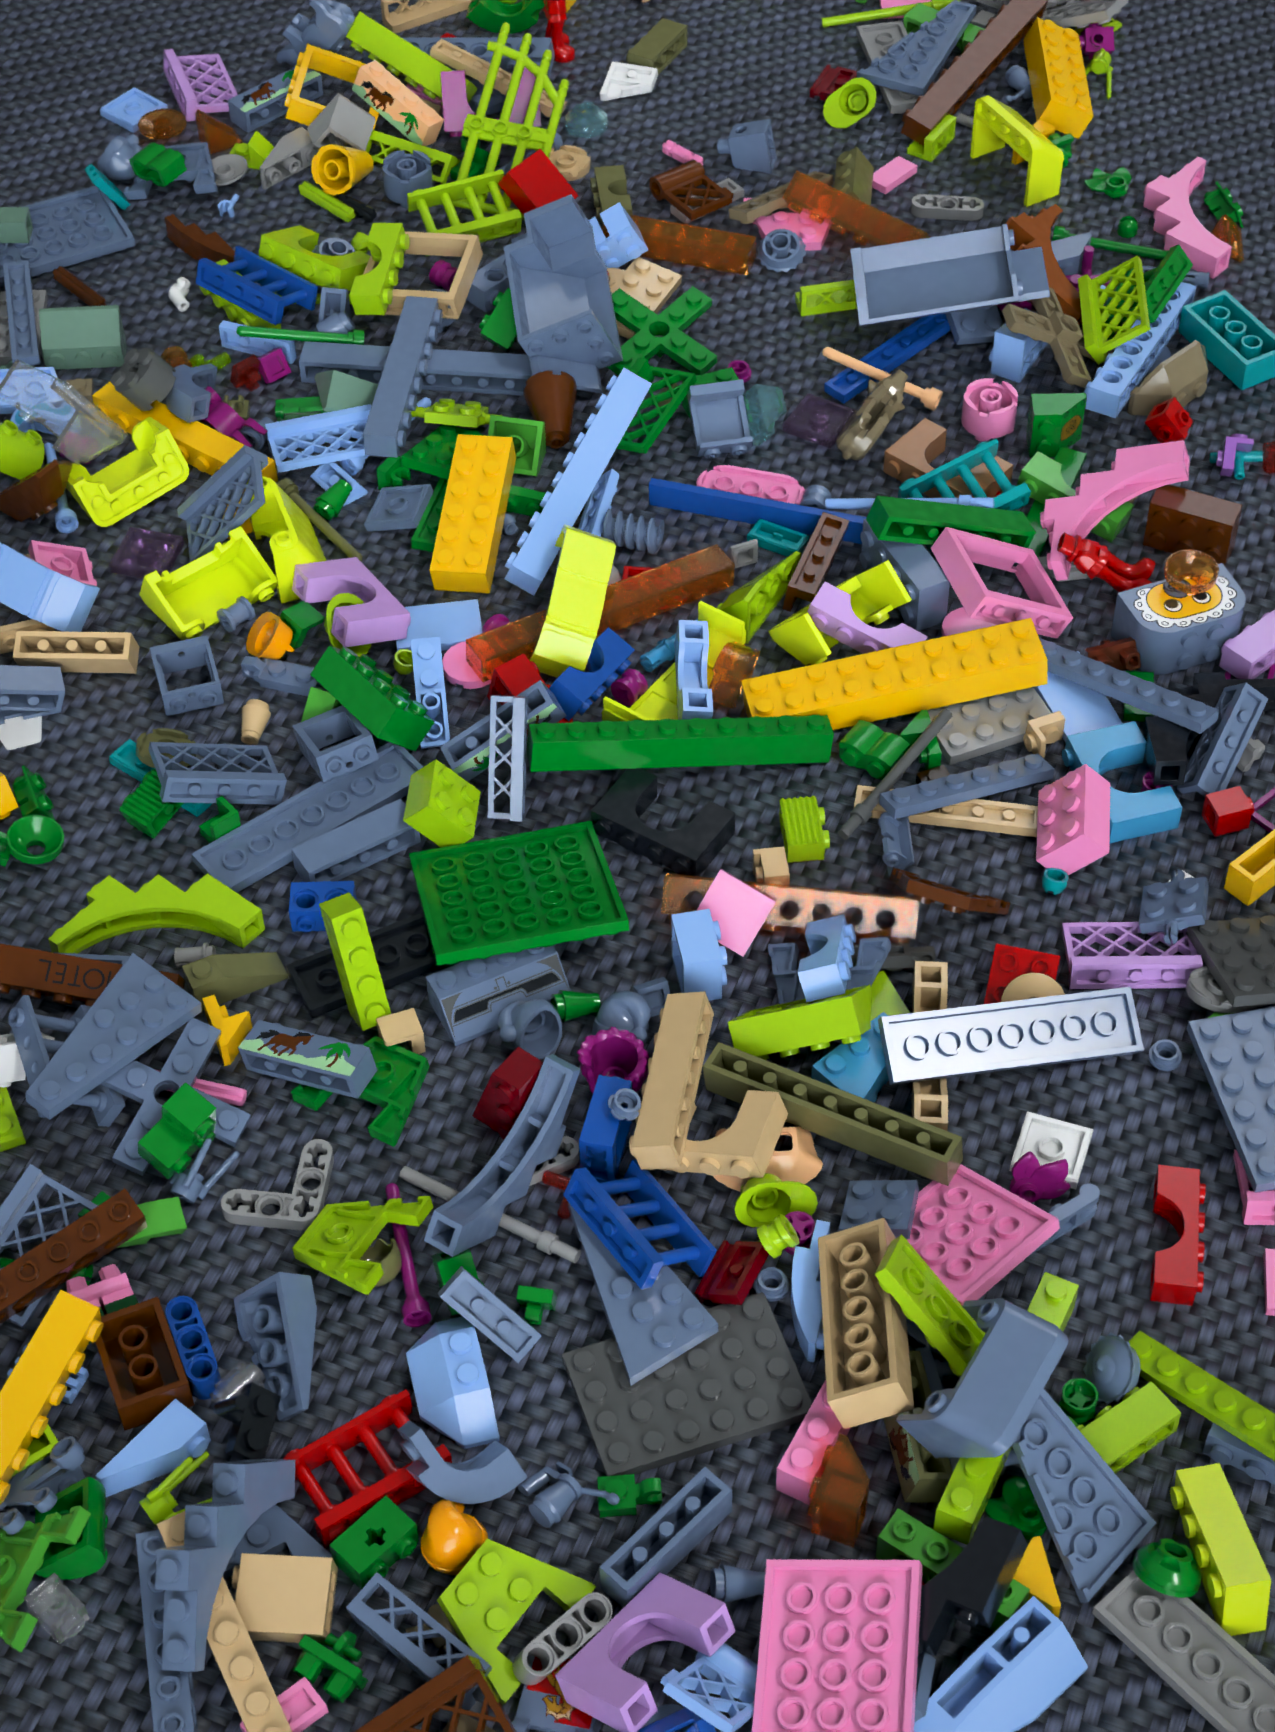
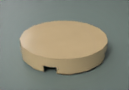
M571 145L560 146V149L554 151V148L551 149L549 159L566 181L578 180L589 173L591 159L590 156H587V152L584 149Z

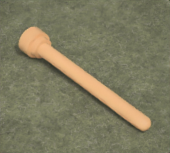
M825 347L822 350L824 357L878 381L891 375L833 348ZM907 381L904 387L905 393L921 399L920 402L924 404V407L935 411L943 394V391L934 387L923 389Z

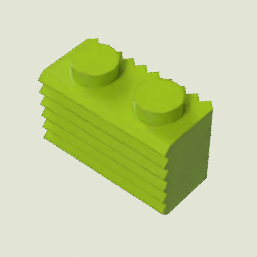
M814 795L811 797L806 796L805 798L800 796L799 798L794 797L792 799L788 797L786 800L784 798L780 799L779 821L787 863L824 860L825 849L830 848L829 831L822 830V825H825L824 807H818L817 799Z

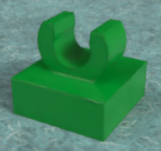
M400 456L398 458L388 457L376 469L379 490L384 487L403 486L402 479L411 480L410 470L401 466Z
M518 1285L516 1300L520 1306L526 1307L525 1320L529 1324L541 1326L543 1309L555 1311L557 1296L554 1290Z

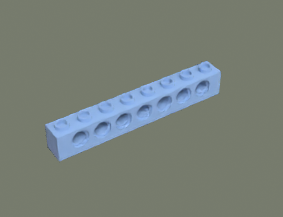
M1181 282L1155 322L1150 324L1149 331L1116 347L1112 354L1109 353L1107 355L1104 366L1097 369L1094 380L1092 382L1089 381L1085 387L1084 393L1087 396L1085 409L1116 419L1129 400L1130 392L1136 386L1138 387L1163 351L1164 346L1168 344L1179 328L1182 306L1194 301L1195 285ZM1136 319L1131 328L1141 324V320Z

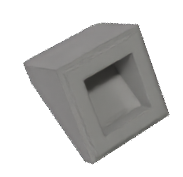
M757 539L729 547L725 553V560L731 569L758 562Z

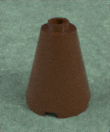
M552 370L536 373L528 378L526 387L523 388L524 398L533 419L545 422L546 446L551 448H561L570 439L577 385L574 378L562 371L561 375L553 374Z

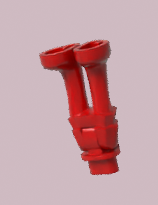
M544 0L545 7L543 11L548 20L545 37H551L555 54L554 61L559 63L570 62L575 58V49L569 45V36L563 32L564 22L567 20L565 0Z
M1064 532L1061 535L1057 551L1065 554L1066 560L1070 563L1072 561L1074 566L1083 574H1087L1091 580L1094 577H1098L1118 592L1152 583L1148 578L1155 568V561L1144 557L1135 564H1128L1108 551L1107 546L1100 545L1099 542L1082 539L1078 534L1073 537Z

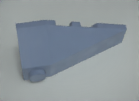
M278 1272L233 1299L239 1333L243 1341L249 1342L254 1352L251 1360L254 1366L261 1368L266 1379L264 1388L281 1396L276 1415L279 1421L285 1422L309 1408L317 1306L310 1275Z

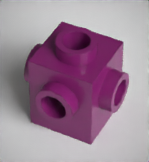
M1098 23L1089 24L1088 28H1085L1081 35H1079L1082 57L1089 56V60H1092L1094 54L1100 51L1101 48L1111 55L1114 52V27H1102V24L1098 25Z

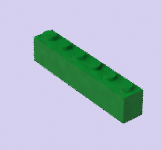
M876 496L866 517L878 540L933 545L945 527L1025 548L1029 547L1036 533L1022 511Z

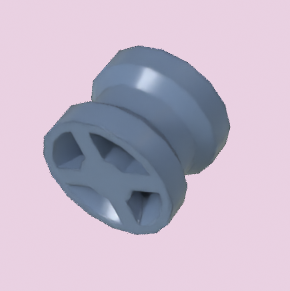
M810 485L806 488L800 505L826 510L825 501L826 498H832L831 493L824 486Z

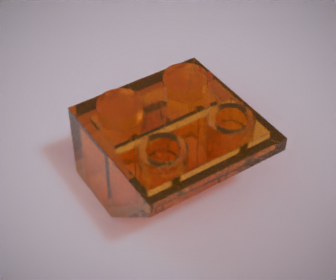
M839 1433L835 1446L828 1445L824 1453L822 1467L825 1468L822 1477L815 1476L809 1492V1498L812 1500L807 1516L812 1517V1533L854 1548L866 1518L870 1479L848 1437Z

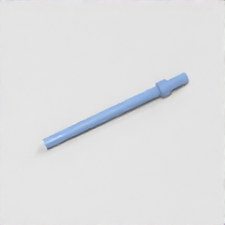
M959 495V498H904L994 508V497L972 498V495ZM826 498L825 507L826 510L871 509L875 498Z

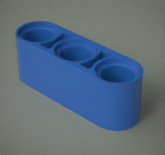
M177 1296L171 1299L165 1308L169 1329L191 1393L198 1399H211L220 1392L222 1387L218 1364L196 1302L189 1296ZM183 1317H188V1318L185 1319V1320H179V1319H181V1318H183ZM198 1345V1347L195 1349H188L192 1346ZM205 1374H208V1375H209V1376H207L206 1378H201V1379L198 1378V1377H200V1376H202V1375H205Z

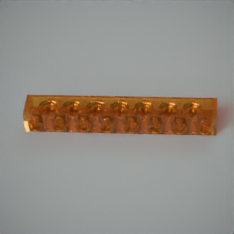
M667 873L664 876L661 914H669L668 919L671 920L672 914L696 911L698 908L690 906L687 901L688 894L696 891L704 898L715 878ZM743 881L776 901L763 923V929L782 931V926L795 927L796 933L805 934L807 923L818 920L813 914V908L818 904H825L831 910L830 917L845 915V911L850 907H857L862 911L863 919L859 923L853 924L846 920L847 925H853L859 939L877 938L878 935L890 936V942L909 943V938L916 939L919 902L912 900V897ZM785 901L795 902L799 907V914L795 917L785 916L781 909L782 904ZM888 910L894 914L895 921L891 926L884 927L877 922L876 916L880 911Z

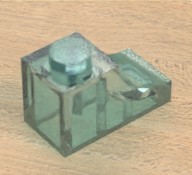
M755 384L743 394L749 433L753 437V445L760 446L775 434V421L787 412L783 391L780 387Z

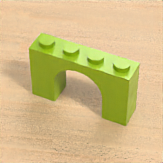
M301 225L261 234L258 256L320 287L347 289L348 291L351 290L355 277L363 275L370 259V255L361 251L340 256H329L311 252L318 245L319 233Z

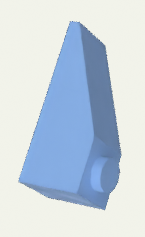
M174 1399L95 1475L96 1480L105 1487L106 1497L173 1472L187 1457H200L211 1442L207 1424L177 1399Z

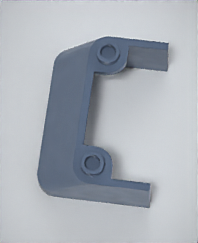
M1002 1298L965 1301L962 1307L977 1321V1326L986 1334L955 1388L937 1390L930 1394L925 1401V1409L922 1414H899L896 1419L935 1458H993L1005 1453L1015 1441L1068 1345V1336L1056 1325Z

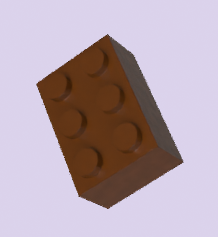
M1170 484L1156 489L1149 505L1143 545L1208 564L1217 565L1223 563L1226 566L1235 546L1243 505Z
M158 1297L101 1316L103 1329L95 1343L124 1431L151 1422L174 1399H177L187 1408L195 1406L187 1377Z

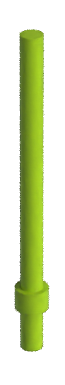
M931 0L921 4L940 11L954 0ZM919 3L821 18L822 27L902 16Z

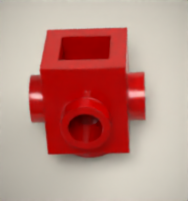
M1175 397L1155 405L1145 420V424L1160 443L1184 440L1188 436L1187 431L1193 423L1189 413L1184 410Z

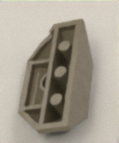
M1195 340L1160 363L1145 377L1140 387L1136 386L1130 392L1127 413L1130 415L1148 416L1155 405L1173 397L1184 408L1196 397L1202 396L1207 388L1206 381L1208 376L1205 346Z

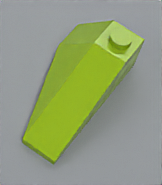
M795 551L731 593L724 603L718 605L717 609L745 622L746 644H748L785 595L789 581L801 559L800 552Z

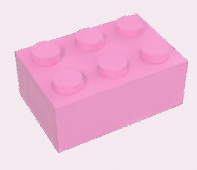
M1084 764L1038 791L1036 861L1046 869H1061L1069 876L1109 854L1110 782L1087 764Z

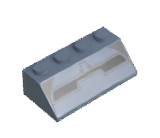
M554 946L525 949L518 953L498 954L486 959L466 960L426 976L428 1001L454 1046L500 1029L498 1026L499 1014L510 1003L532 999H544L551 1003L552 994H558L559 990L571 991L558 952Z

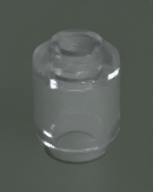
M241 1361L214 1385L215 1390L210 1396L216 1404L219 1401L241 1395L244 1385L251 1382L265 1388L262 1382L265 1376L254 1363L250 1362L247 1365Z

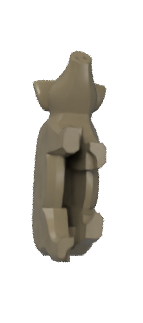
M898 369L878 384L873 380H869L868 396L855 410L836 438L837 448L842 451V457L845 460H862L883 433L894 414L905 409L902 401L908 375L902 370Z

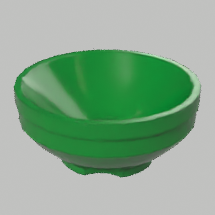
M42 815L25 816L16 820L9 827L6 837L8 849L12 856L23 863L44 864L52 861L61 853L64 845V832L60 824L49 817ZM39 845L45 851L39 855H33L27 852V849L30 846Z
M1164 1538L1140 1547L1134 1556L1132 1567L1135 1574L1146 1585L1160 1593L1178 1598H1187L1197 1594L1201 1586V1569L1193 1557L1192 1550L1186 1545L1179 1544L1169 1538Z

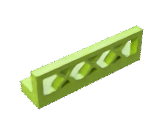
M372 130L365 150L369 153L372 143L381 146L382 151L374 156L371 155L373 162L383 165L384 160L382 157L388 156L393 151L405 150V154H413V150L423 152L430 158L431 166L435 164L444 166L440 177L432 173L433 181L440 184H446L451 169L461 162L451 154Z
M854 279L800 287V292H795V302L800 316L857 309Z

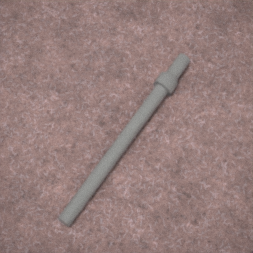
M407 1166L402 1168L399 1175L401 1179L446 1201L451 1200L459 1193V1191ZM504 1213L502 1214L499 1227L536 1244L538 1250L548 1255L554 1253L573 1263L579 1260L581 1251L560 1241L558 1235L547 1230L541 1232Z

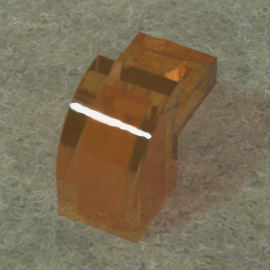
M735 641L728 642L724 646L712 670L714 675L709 689H712L713 702L731 709L736 708L742 691L741 680L752 678L761 651Z

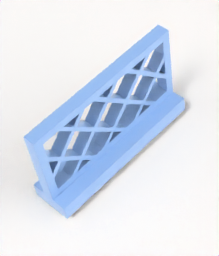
M371 404L265 424V429L268 431L266 433L268 447L275 460L277 472L280 473L347 460L348 458L368 456L365 455L363 431ZM351 437L358 439L356 442L349 441ZM324 443L331 444L329 447L321 446ZM340 447L346 448V450L339 451L338 449ZM297 448L305 449L302 452L295 451ZM313 452H316V453H319L320 455L312 456L311 454H312ZM287 457L293 459V460H289V461H284V462H282V461H283L284 459H286Z

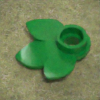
M1124 167L1117 169L1113 175L1095 168L1092 179H1087L1084 183L1093 191L1104 192L1111 198H1120L1127 194L1128 184L1131 182L1132 177Z
M1021 1476L1009 1477L1003 1484V1497L989 1499L984 1509L985 1513L989 1518L1021 1529L1025 1539L1031 1540L1033 1537L1042 1536L1047 1529V1525L1027 1479Z

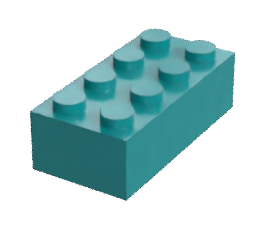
M1226 290L1182 306L1178 332L1190 343L1197 340L1205 346L1206 358L1239 389L1244 390L1275 377V334Z

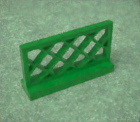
M638 357L629 371L650 383L654 381V376L664 379L652 383L647 394L650 393L651 397L642 401L637 410L638 416L633 417L628 428L642 423L643 427L629 433L626 430L616 449L646 454L687 395L689 386H693L697 381L695 373L650 366L648 359ZM684 381L682 385L671 388V384ZM666 386L669 390L654 396V391ZM669 398H673L670 403L665 404L663 406L659 407L657 404ZM652 405H655L656 407L655 409L648 411L646 413H640V410L650 407ZM660 416L656 422L645 425V421ZM647 435L642 443L632 442L634 439Z

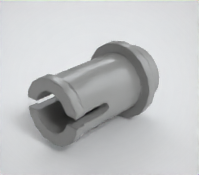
M203 943V946L176 947L174 950L176 967L181 968L183 965L215 955L216 948L214 945L209 946L208 943Z

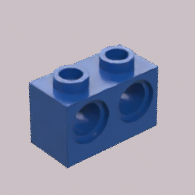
M354 881L291 882L289 916L292 932L326 931L319 904L346 893H350L357 901Z

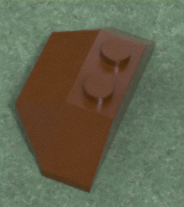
M53 460L7 487L0 493V511L19 522L29 517L34 521L41 515L50 512L58 505L55 500L64 494L72 468L70 461L61 460L59 462L58 460Z

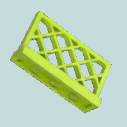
M1137 255L1092 280L1087 274L1078 278L1085 349L1099 365L1105 362L1108 351L1150 330L1142 260ZM1133 269L1128 277H1125L1127 271ZM1110 281L1105 289H1101V285ZM1119 282L1123 283L1118 292L1114 291ZM1132 285H1136L1131 294H1126ZM1109 297H1112V300L1107 305V307L1103 306L1106 300ZM1121 300H1126L1120 309H1116ZM1134 302L1138 303L1132 312L1128 311ZM1111 314L1115 315L1109 324L1105 323ZM1123 317H1127L1122 326H1117ZM1136 319L1141 320V324L1131 328ZM1112 332H1117L1114 338L1107 341Z

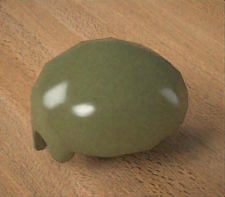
M379 1238L375 1245L369 1247L360 1258V1260L381 1263L384 1275L375 1287H381L393 1281L401 1270L402 1257L394 1238L390 1240L391 1244Z

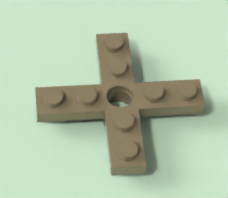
M1049 288L1050 297L1032 300V305L1035 307L1037 314L1008 303L1002 310V313L1006 320V326L1010 331L1029 336L1035 341L1040 340L1050 344L1054 353V359L1062 372V378L1069 385L1085 388L1089 381L1092 382L1082 356L1088 357L1094 362L1096 361L1085 349L1083 330H1080L1076 318L1063 313L1054 289ZM1113 350L1108 351V352H1107V355H1108L1109 353L1112 354V353H1113Z

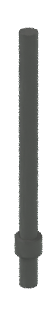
M942 709L862 804L858 803L850 812V818L838 831L842 839L847 840L859 825H864L872 816L871 811L879 803L880 793L887 792L894 786L952 718V713L948 709Z

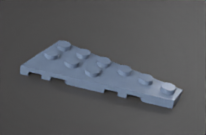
M957 0L952 1L937 12L936 18L932 21H925L921 24L920 30L916 33L910 32L887 49V54L882 58L876 57L872 60L870 67L857 71V78H865L872 84L892 90L924 96L976 14V5Z
M132 953L25 1092L26 1102L49 1120L201 1013V1002L136 954Z
M1043 1389L1012 1447L1080 1603H1088L1155 1526L1156 1522L1047 1391Z

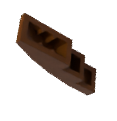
M174 214L164 217L168 238L198 261L206 257L213 262H218L222 259H225L228 263L234 262L235 251L216 232L206 235L195 223L185 226Z

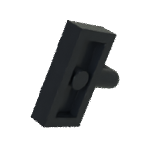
M251 1382L244 1385L241 1395L219 1401L214 1405V1413L233 1423L225 1451L226 1454L241 1461L265 1458L281 1399L280 1395Z

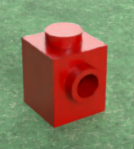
M1236 786L1206 794L1202 817L1214 837L1249 828L1251 816L1254 813V804L1252 799L1245 795L1242 788Z

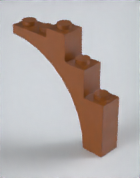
M1055 204L1048 209L1043 208L1036 216H1028L1024 212L1017 217H1010L1005 223L1008 225V230L1013 229L1015 245L1010 246L1013 251L1042 247L1049 288L1054 289L1063 313L1076 318L1080 326L1082 324L1079 292L1070 283L1058 265L1050 241L1051 228L1063 210Z

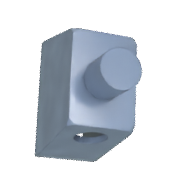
M771 119L734 125L728 139H718V153L731 154L732 165L736 169L772 173L777 161Z

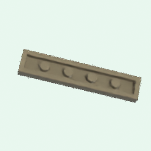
M817 171L811 172L729 208V218L739 220L742 224L753 223L756 218L769 216L777 209L789 207L790 203L803 201L811 194L823 192L824 188L833 185V175Z

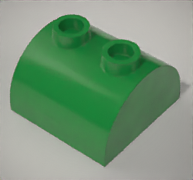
M88 1476L55 1494L58 1500L49 1511L40 1513L35 1508V1524L44 1521L48 1514L55 1512L60 1515L69 1514L70 1508L75 1506H81L91 1513L76 1545L50 1542L44 1554V1562L40 1569L35 1572L36 1575L56 1580L78 1579L97 1572L105 1564L108 1557V1551L105 1548V1529L108 1524V1517L105 1514L106 1491L102 1483Z

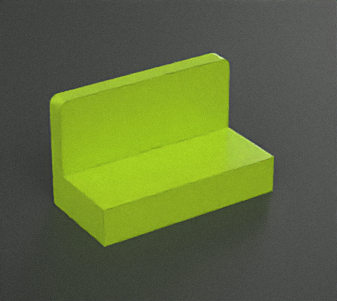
M948 114L926 136L924 146L913 141L907 148V154L932 162L955 138L956 117Z

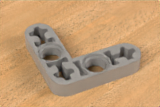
M314 1139L304 1145L292 1194L246 1189L228 1191L221 1199V1208L225 1220L238 1225L306 1231L324 1208L334 1164L331 1144L323 1139ZM317 1153H323L319 1157L318 1168L314 1167L313 1158L317 1156ZM309 1179H317L321 1182L320 1186L314 1190H307L302 1187L303 1183ZM304 1201H308L310 1212H307L305 1217H300L299 1214L304 1212ZM237 1203L243 1204L238 1207V1210H232V1208L236 1207ZM253 1204H255V1213H251V1210H254ZM269 1204H275L280 1207V1210L274 1215L268 1216L262 1213V1209Z

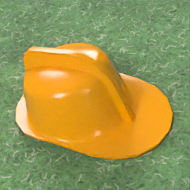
M265 612L252 625L246 640V650L258 658L279 660L286 651H295L290 645L293 631L279 616L272 612Z

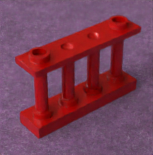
M407 1389L397 1395L391 1394L385 1397L374 1408L302 1449L290 1451L283 1458L296 1460L295 1480L298 1479L320 1513L318 1517L314 1518L317 1536L324 1547L329 1546L385 1495L396 1505H399L426 1489L406 1469L413 1461L404 1467H397L375 1435L392 1424H395L399 1429L410 1421L407 1416L413 1413L410 1394ZM363 1442L385 1475L383 1479L371 1486L364 1485L343 1453ZM444 1443L435 1448L444 1461L452 1463L451 1453ZM329 1460L353 1494L352 1497L338 1505H332L311 1472Z

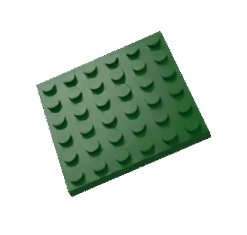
M591 821L409 853L410 865L437 966L444 964L453 965L460 961L476 958L486 959L493 955L509 952L518 953L525 949L536 947H551L558 943L583 941L591 937L615 935L619 932L630 930L629 919Z

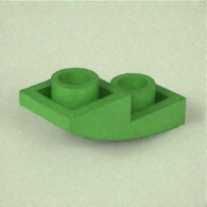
M179 1196L138 1204L137 1206L145 1216L148 1227L117 1248L147 1244L150 1238L183 1234L187 1226Z

